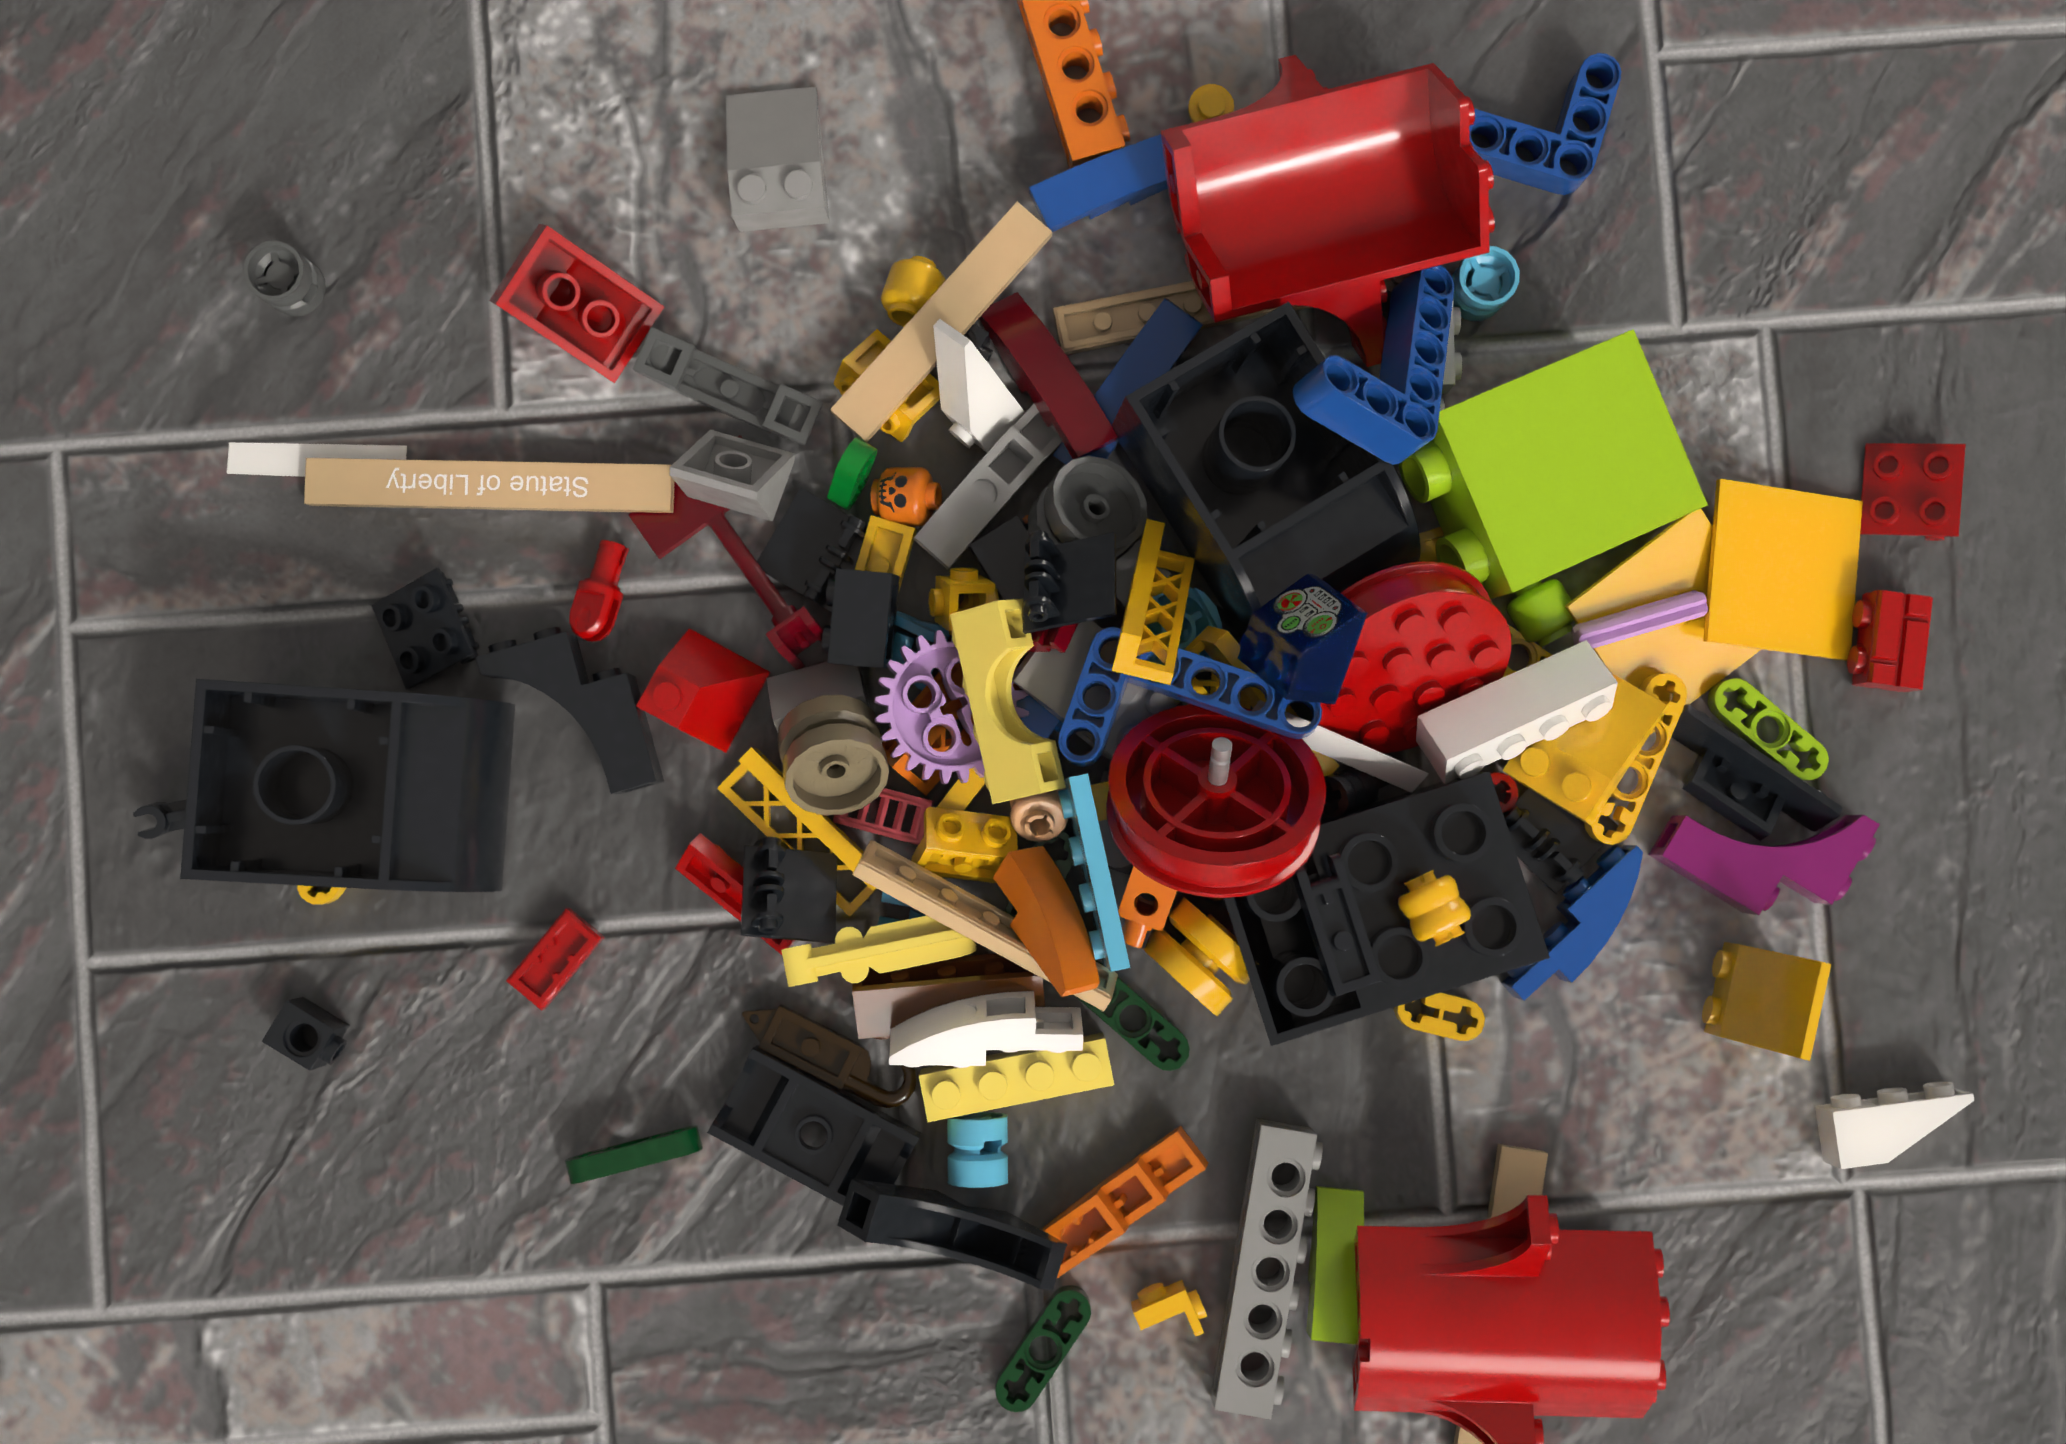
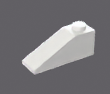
M939 319L933 325L941 410L953 423L949 431L957 440L968 448L975 443L988 452L1011 426H1014L1024 415L1025 411L971 340Z

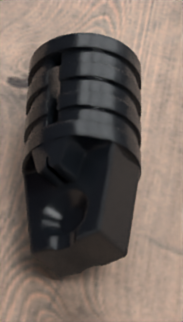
M1351 766L1338 773L1325 776L1326 800L1323 812L1330 817H1340L1356 808L1374 803L1379 800L1377 796L1378 789L1390 783Z

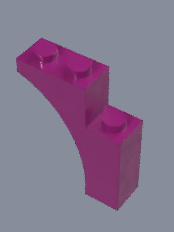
M1686 815L1671 816L1648 855L1740 912L1760 915L1762 910H1768L1776 901L1780 892V888L1777 887L1779 882L1813 903L1832 905L1834 901L1840 900L1851 886L1852 878L1850 874L1857 862L1864 860L1874 848L1876 838L1873 836L1880 824L1866 815H1845L1832 826L1804 840L1776 846H1760L1733 840L1708 829Z

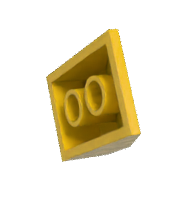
M1614 674L1612 675L1618 684L1613 706L1606 715L1595 721L1585 720L1571 726L1563 735L1554 740L1547 741L1543 739L1526 747L1521 754L1509 759L1502 770L1514 780L1589 825L1593 824L1668 707L1667 704Z
M1724 942L1722 950L1716 953L1713 960L1712 974L1713 977H1716L1712 996L1706 998L1702 1010V1020L1706 1023L1704 1032L1810 1061L1831 964Z

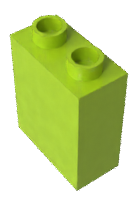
M1634 329L1439 412L1438 429L1435 438L1399 464L1401 477L1409 493L1420 503L1430 501L1444 533V536L1436 542L1438 562L1458 566L1474 575L1486 589L1490 599L1516 592L1708 506Z

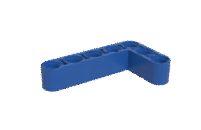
M1605 53L1593 54L1584 60L1568 85L1554 133L1474 108L1475 122L1469 126L1470 142L1474 150L1483 160L1489 161L1493 175L1555 194L1566 195L1573 193L1591 174L1595 166L1621 80L1622 71L1619 63L1614 57ZM1586 75L1598 77L1602 82L1603 88L1591 86L1587 81ZM1573 118L1584 119L1589 124L1590 132H1583L1577 129ZM1481 134L1489 140L1490 147L1480 148L1476 146L1472 141L1471 135ZM1524 147L1532 153L1534 161L1526 162L1521 160L1517 156L1515 148ZM1566 160L1573 163L1577 169V175L1565 173L1561 169L1560 161Z
M1439 265L1412 272L1393 288L1379 379L1345 358L1337 355L1329 356L1295 384L1293 397L1301 412L1392 465L1400 464L1433 440L1438 429L1454 296V282L1447 269Z
M1109 627L1097 633L1091 643L1059 733L1058 744L1062 754L1073 765L1086 767L1096 763L1104 752L1128 683L1294 739L1308 737L1315 731L1321 720L1322 708L1318 699L1305 690L1178 648L1174 674L1170 685L1112 671L1113 664L1105 662L1100 657L1102 647L1107 642L1119 640L1121 628ZM1152 651L1136 656V658L1146 661L1157 657ZM1206 671L1216 675L1220 683L1216 692L1210 695H1200L1193 689L1192 680L1200 672ZM1104 686L1111 692L1109 704L1099 710L1087 707L1084 699L1085 694L1090 688ZM1248 687L1258 688L1266 698L1264 707L1257 711H1247L1242 708L1238 701L1240 692ZM1293 703H1303L1311 710L1312 721L1307 726L1294 727L1286 720L1285 709ZM1079 731H1087L1095 738L1094 748L1090 753L1083 756L1074 755L1069 751L1068 747L1071 736Z

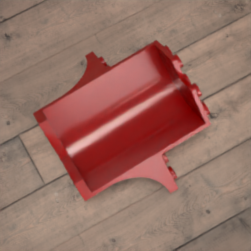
M1296 54L1279 58L1280 80L1267 95L1258 101L1228 114L1161 130L1169 197L1177 234H1182L1183 243L1186 247L1185 262L1198 295L1215 323L1280 307L1287 302L1291 306L1314 307L1337 316L1348 325L1352 346L1367 367L1381 364L1387 322L1384 316H1382V303L1387 301V289L1384 279L1490 252L1489 233L1494 231L1495 221L1492 209L1489 206V190L1494 186V175L1489 161L1483 160L1470 142L1469 126L1475 122L1474 106L1471 98L1465 96L1456 87L1452 78H1448L1434 63L1328 89L1326 86H1321L1316 80L1313 70L1307 69Z
M1527 1195L1518 1206L1508 1212L1489 1219L1465 1224L1434 1227L1357 1226L1354 1252L1358 1338L1352 1360L1354 1411L1413 1412L1437 1416L1460 1426L1482 1444H1544L1542 1420L1534 1419V1416L1643 1418L1652 1404L1656 1403L1657 1390H1665L1666 1369L1664 1361L1661 1360V1327L1669 1326L1670 1309L1667 1297L1660 1296L1658 1278L1663 1277L1664 1260L1662 1250L1654 1248L1652 1231L1559 1230L1557 1214L1549 1213L1547 1195Z

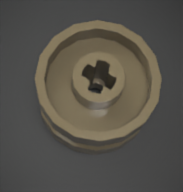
M822 695L800 703L787 713L780 724L777 743L780 759L783 763L782 772L785 788L791 800L805 811L820 815H843L856 811L878 798L886 786L889 766L886 752L880 740L882 736L880 725L875 723L876 715L874 711L861 700L845 695Z

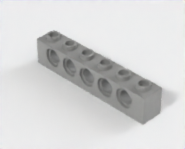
M1256 1118L1210 1396L1214 1410L1271 1419L1273 1405H1281L1284 1376L1278 1375L1281 1357H1289L1292 1344V1330L1287 1329L1286 1325L1289 1310L1296 1311L1300 1293V1284L1294 1281L1296 1264L1304 1263L1307 1252V1235H1302L1301 1233L1304 1216H1312L1315 1202V1189L1309 1188L1312 1169L1319 1170L1323 1152V1143L1317 1141V1134L1310 1127ZM1281 1163H1290L1295 1166L1293 1179L1284 1185L1272 1182L1274 1168ZM1282 1210L1286 1212L1288 1219L1282 1229L1269 1231L1264 1228L1265 1217L1271 1211ZM1267 1257L1278 1259L1280 1261V1268L1274 1276L1264 1278L1256 1274L1257 1265L1261 1260ZM1257 1305H1267L1272 1308L1270 1319L1263 1324H1254L1248 1320L1250 1311ZM1251 1352H1258L1265 1356L1263 1365L1254 1371L1243 1369L1241 1367L1242 1359Z

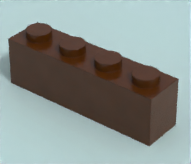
M997 953L962 956L881 974L869 967L867 977L859 983L852 984L858 1039L890 1038V1029L911 1017L947 1003L980 995L1034 991L1035 1007H1045L1043 978Z

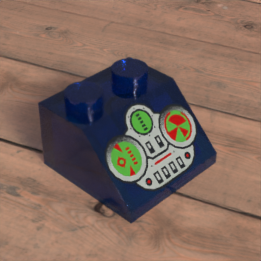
M1306 574L1252 613L1247 631L1241 639L1238 659L1286 700L1336 704L1368 613L1318 576Z

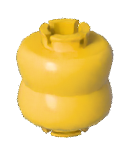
M1431 870L1404 883L1410 892L1399 897L1398 905L1404 915L1410 920L1413 936L1420 942L1433 938L1436 943L1435 946H1439L1465 933L1462 931L1460 924L1470 919L1471 911L1465 901L1459 897V890L1455 879L1451 875H1444L1436 879L1433 873L1434 870Z

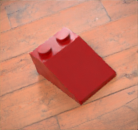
M544 224L537 226L489 300L613 383L617 381L664 309V306Z

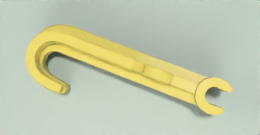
M926 915L872 926L864 938L858 929L845 927L837 933L835 944L812 948L811 944L781 949L788 987L817 982L818 976L841 972L842 977L846 981L859 983L867 977L869 967L881 974L962 957L975 952L977 947L975 941Z

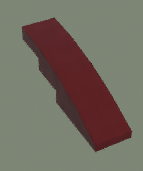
M1016 292L990 305L979 317L982 325L989 332L990 339L1021 393L1028 392L1047 427L1052 425L1055 427L1072 459L1086 457L1113 443L1118 436L1095 397L1065 352L1019 293Z

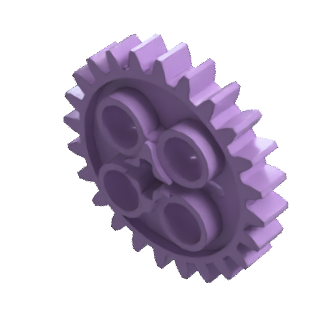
M941 630L935 632L934 645L931 646L921 635L916 638L917 653H914L905 645L900 649L901 656L905 661L904 664L893 660L887 663V667L895 675L894 678L881 677L878 680V684L887 689L888 694L874 698V703L886 707V713L879 715L874 720L875 723L889 724L890 728L889 731L880 737V740L890 741L895 739L898 745L893 749L890 756L895 758L906 753L909 756L905 766L906 771L912 770L918 764L923 765V780H928L935 770H939L941 784H948L952 772L956 771L960 782L967 783L970 768H973L975 773L982 778L984 777L985 769L980 747L973 733L969 698L964 688L955 685L951 678L952 667L954 664L960 663L958 650L952 639L951 642H946ZM933 668L939 670L949 699L951 701L959 699L962 703V708L956 712L963 728L970 736L971 745L969 746L964 745L954 716L952 714L943 715L940 707L946 703V699L939 685L932 677L931 670ZM923 683L931 690L932 700L928 707L917 708L910 703L907 693L911 684ZM1012 685V699L1019 718L1029 715V711L1016 707V701L1025 698L1028 694L1022 690H1014ZM933 726H943L951 733V745L945 752L934 750L928 742V732Z

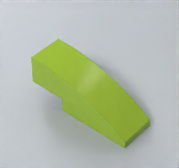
M1316 1186L1308 1272L1310 1293L1306 1332L1313 1341L1354 1345L1357 1343L1358 1324L1354 1239L1357 1226H1364L1363 1190Z

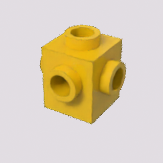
M951 568L950 575L936 576L935 588L930 589L929 612L932 617H935V622L948 630L949 635H952L953 628L950 614L997 601L999 597L995 583L978 575V569ZM959 594H964V599L959 604Z

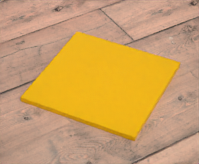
M1716 479L1706 602L1708 612L1705 614L1703 642L1847 661L1852 646V615L1855 606L1863 501L1727 479Z
M1702 509L1676 520L1566 604L1565 607L1575 623L1580 624L1693 590L1704 593L1707 599L1712 525ZM1705 615L1593 648L1612 674L1637 688L1640 687L1645 678L1652 674H1675L1683 680L1687 688L1688 695L1685 705H1690L1761 649L1703 642ZM1667 682L1664 686H1655L1653 694H1656L1661 702H1670L1673 695L1667 692ZM1662 715V717L1660 718V720L1663 722L1665 719V715Z

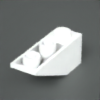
M1932 1082L1923 1084L1924 1091L1907 1093L1906 1088H1886L1877 1091V1098L1861 1100L1859 1094L1830 1097L1831 1104L1815 1106L1823 1162L1840 1169L1889 1163L1972 1103L1974 1095L1973 1093L1954 1088L1952 1082Z

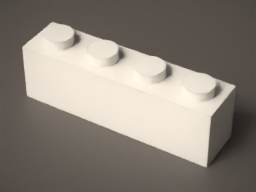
M1585 640L1419 715L1417 719L1416 742L1444 784L1457 778L1465 779L1478 774L1484 766L1501 758L1509 760L1518 756L1526 747L1543 739L1547 741L1554 740L1563 735L1569 727L1587 720L1591 722L1600 719L1613 706L1618 682L1588 641Z

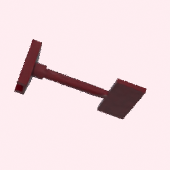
M674 482L673 513L631 512L628 514L659 559L666 556L703 528L709 526L772 614L771 622L774 628L765 635L775 649L796 670L805 666L798 657V654L818 640L822 643L824 629L805 606L799 610L793 605L788 606L725 517V513L730 509L687 497L676 482Z

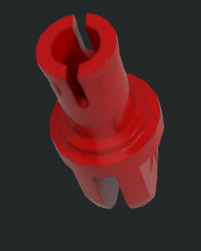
M600 540L590 577L579 581L570 610L569 624L572 631L589 642L601 641L611 633L624 594L620 592L621 589L618 587V583L629 548L617 542Z

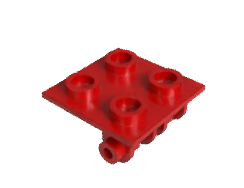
M1866 443L1860 535L1925 536V540L1942 541L1945 540V537H1959L1966 444Z

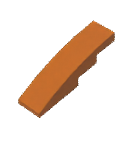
M1181 1125L1103 1180L1041 1229L1067 1243L1057 1278L1123 1235L1129 1225L1165 1202L1171 1192L1207 1168L1209 1162Z

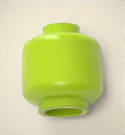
M1550 579L1543 583L1540 580L1515 592L1517 597L1512 599L1507 605L1509 616L1526 642L1537 641L1539 646L1542 647L1572 631L1573 627L1570 623L1574 620L1565 607L1571 599L1559 580Z

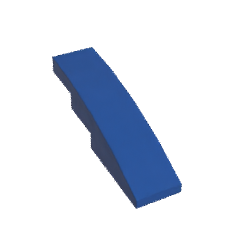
M1161 134L1112 151L1030 186L1029 194L1044 225L1054 232L1086 216L1091 220L1127 202L1131 206L1167 189Z
M1164 298L1094 395L1111 426L1125 396L1172 370L1203 326L1201 322L1167 298ZM1116 438L1113 443L1088 456L1108 459L1118 445V439ZM1062 441L1053 456L1067 464L1073 459Z

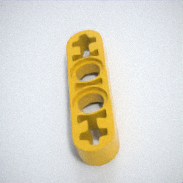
M1652 674L1645 678L1639 687L1640 690L1659 700V697L1653 694L1654 687L1664 686L1667 682V692L1673 695L1670 702H1663L1668 707L1663 714L1665 715L1664 721L1659 720L1654 728L1656 732L1654 745L1648 750L1640 749L1629 766L1638 775L1636 788L1630 793H1622L1616 787L1611 794L1615 799L1629 801L1627 809L1622 806H1617L1615 809L1613 820L1619 823L1617 830H1608L1603 835L1604 826L1598 823L1601 815L1609 816L1612 813L1615 803L1606 802L1592 825L1584 822L1587 833L1597 842L1610 845L1619 844L1627 839L1634 827L1686 703L1688 695L1686 685L1675 674Z

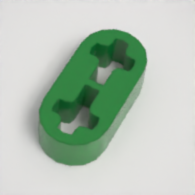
M854 438L837 464L827 498L847 511L851 509L866 486L878 450L860 438Z

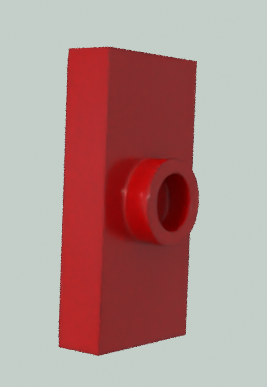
M566 908L506 981L542 1011L548 1007L605 937L571 908Z

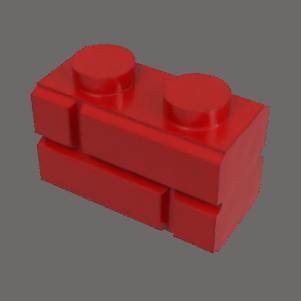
M1875 590L1862 594V600L1857 601L1852 615L1853 626L1858 628L1857 645L1850 649L1847 658L1848 672L1853 674V686L1879 688L1897 692L1923 690L1933 602L1932 596L1904 594L1887 590Z

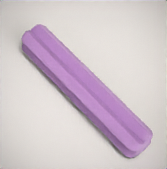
M1693 590L1576 624L1572 628L1573 642L1576 645L1587 640L1592 648H1597L1703 617L1708 612L1707 599L1704 593Z

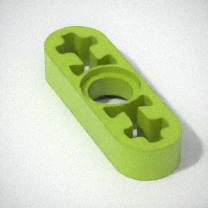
M1738 678L1723 680L1710 689L1707 701L1711 713L1750 746L1774 762L1783 765L1789 772L1803 781L1817 779L1826 771L1829 757L1825 747L1747 681ZM1737 690L1740 694L1736 700L1746 710L1754 709L1757 705L1759 709L1749 716L1737 707L1726 709L1724 705L1727 703V698L1723 693L1724 691L1733 692ZM1765 716L1773 718L1779 727L1778 737L1771 743L1763 742L1756 732L1757 723ZM1744 718H1746V720H1745V722H1744V725H1743V724L1741 723V720L1744 719ZM1786 744L1797 752L1809 750L1811 754L1807 760L1812 766L1811 768L1798 769L1796 766L1799 763V758L1790 750H1784L1778 754L1777 750Z

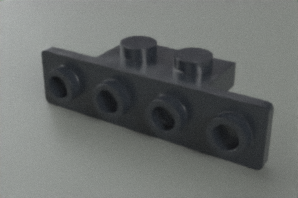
M1686 704L1671 737L1698 756L1682 788L1683 790L1759 841L1771 834L1781 811L1813 832L1818 831L1840 816L1842 807L1828 798L1823 792L1813 788L1789 772L1783 765L1774 762L1750 746L1744 739L1737 737L1710 719L1705 713L1691 705Z

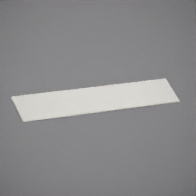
M229 442L227 474L305 477L306 458L406 460L407 445Z
M1259 700L1252 711L1260 710L1266 702ZM1285 711L1286 720L1294 727H1304L1311 723ZM1319 725L1312 734L1302 738L1312 750L1411 793L1429 774Z

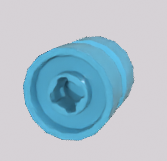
M1490 246L1489 253L1463 259L1459 267L1451 275L1454 282L1453 307H1460L1462 318L1469 321L1488 319L1511 298L1519 284L1520 270L1516 260L1508 251L1497 246Z
M978 1112L948 1118L947 1143L954 1147V1152L948 1155V1184L968 1188L995 1187L1007 1184L1008 1155L1001 1151V1147L1008 1143L1007 1114Z

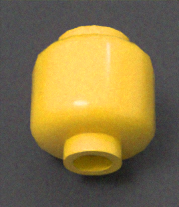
M913 256L910 259H901L891 266L881 294L882 306L894 323L904 327L946 279L939 269L936 268L935 263L926 257Z

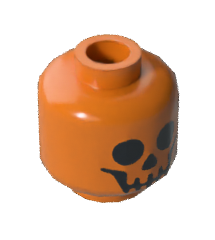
M923 467L886 468L881 473L880 478L875 479L871 486L873 513L882 519L906 526H924L932 517L934 511L938 510L942 505L941 485L938 482L934 483L929 471Z

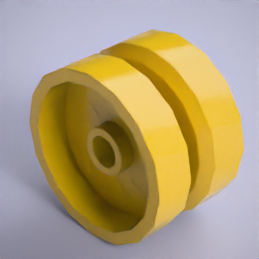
M1183 897L1170 911L1168 917L1170 923L1186 939L1180 945L1165 930L1154 929L1150 934L1146 948L1142 949L1206 1008L1218 1016L1233 1000L1231 990L1214 976L1216 972L1221 969L1237 984L1246 985L1250 979L1237 938L1211 914L1206 916Z

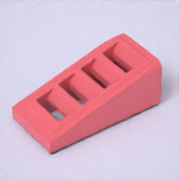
M884 788L879 795L881 800L875 823L866 821L871 803L859 809L857 819L849 817V813L834 815V823L919 845L924 836V812L928 807H933L934 801ZM891 799L899 801L892 828L884 826ZM908 804L917 806L910 833L901 831Z

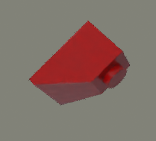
M689 628L658 665L636 707L727 753L767 681L766 678L770 676L771 672Z

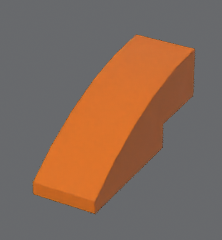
M1044 846L1008 852L994 874L993 879L1018 912L1010 924L1011 928L1061 997L1096 989L1100 980L1092 946L1077 904L1060 870Z

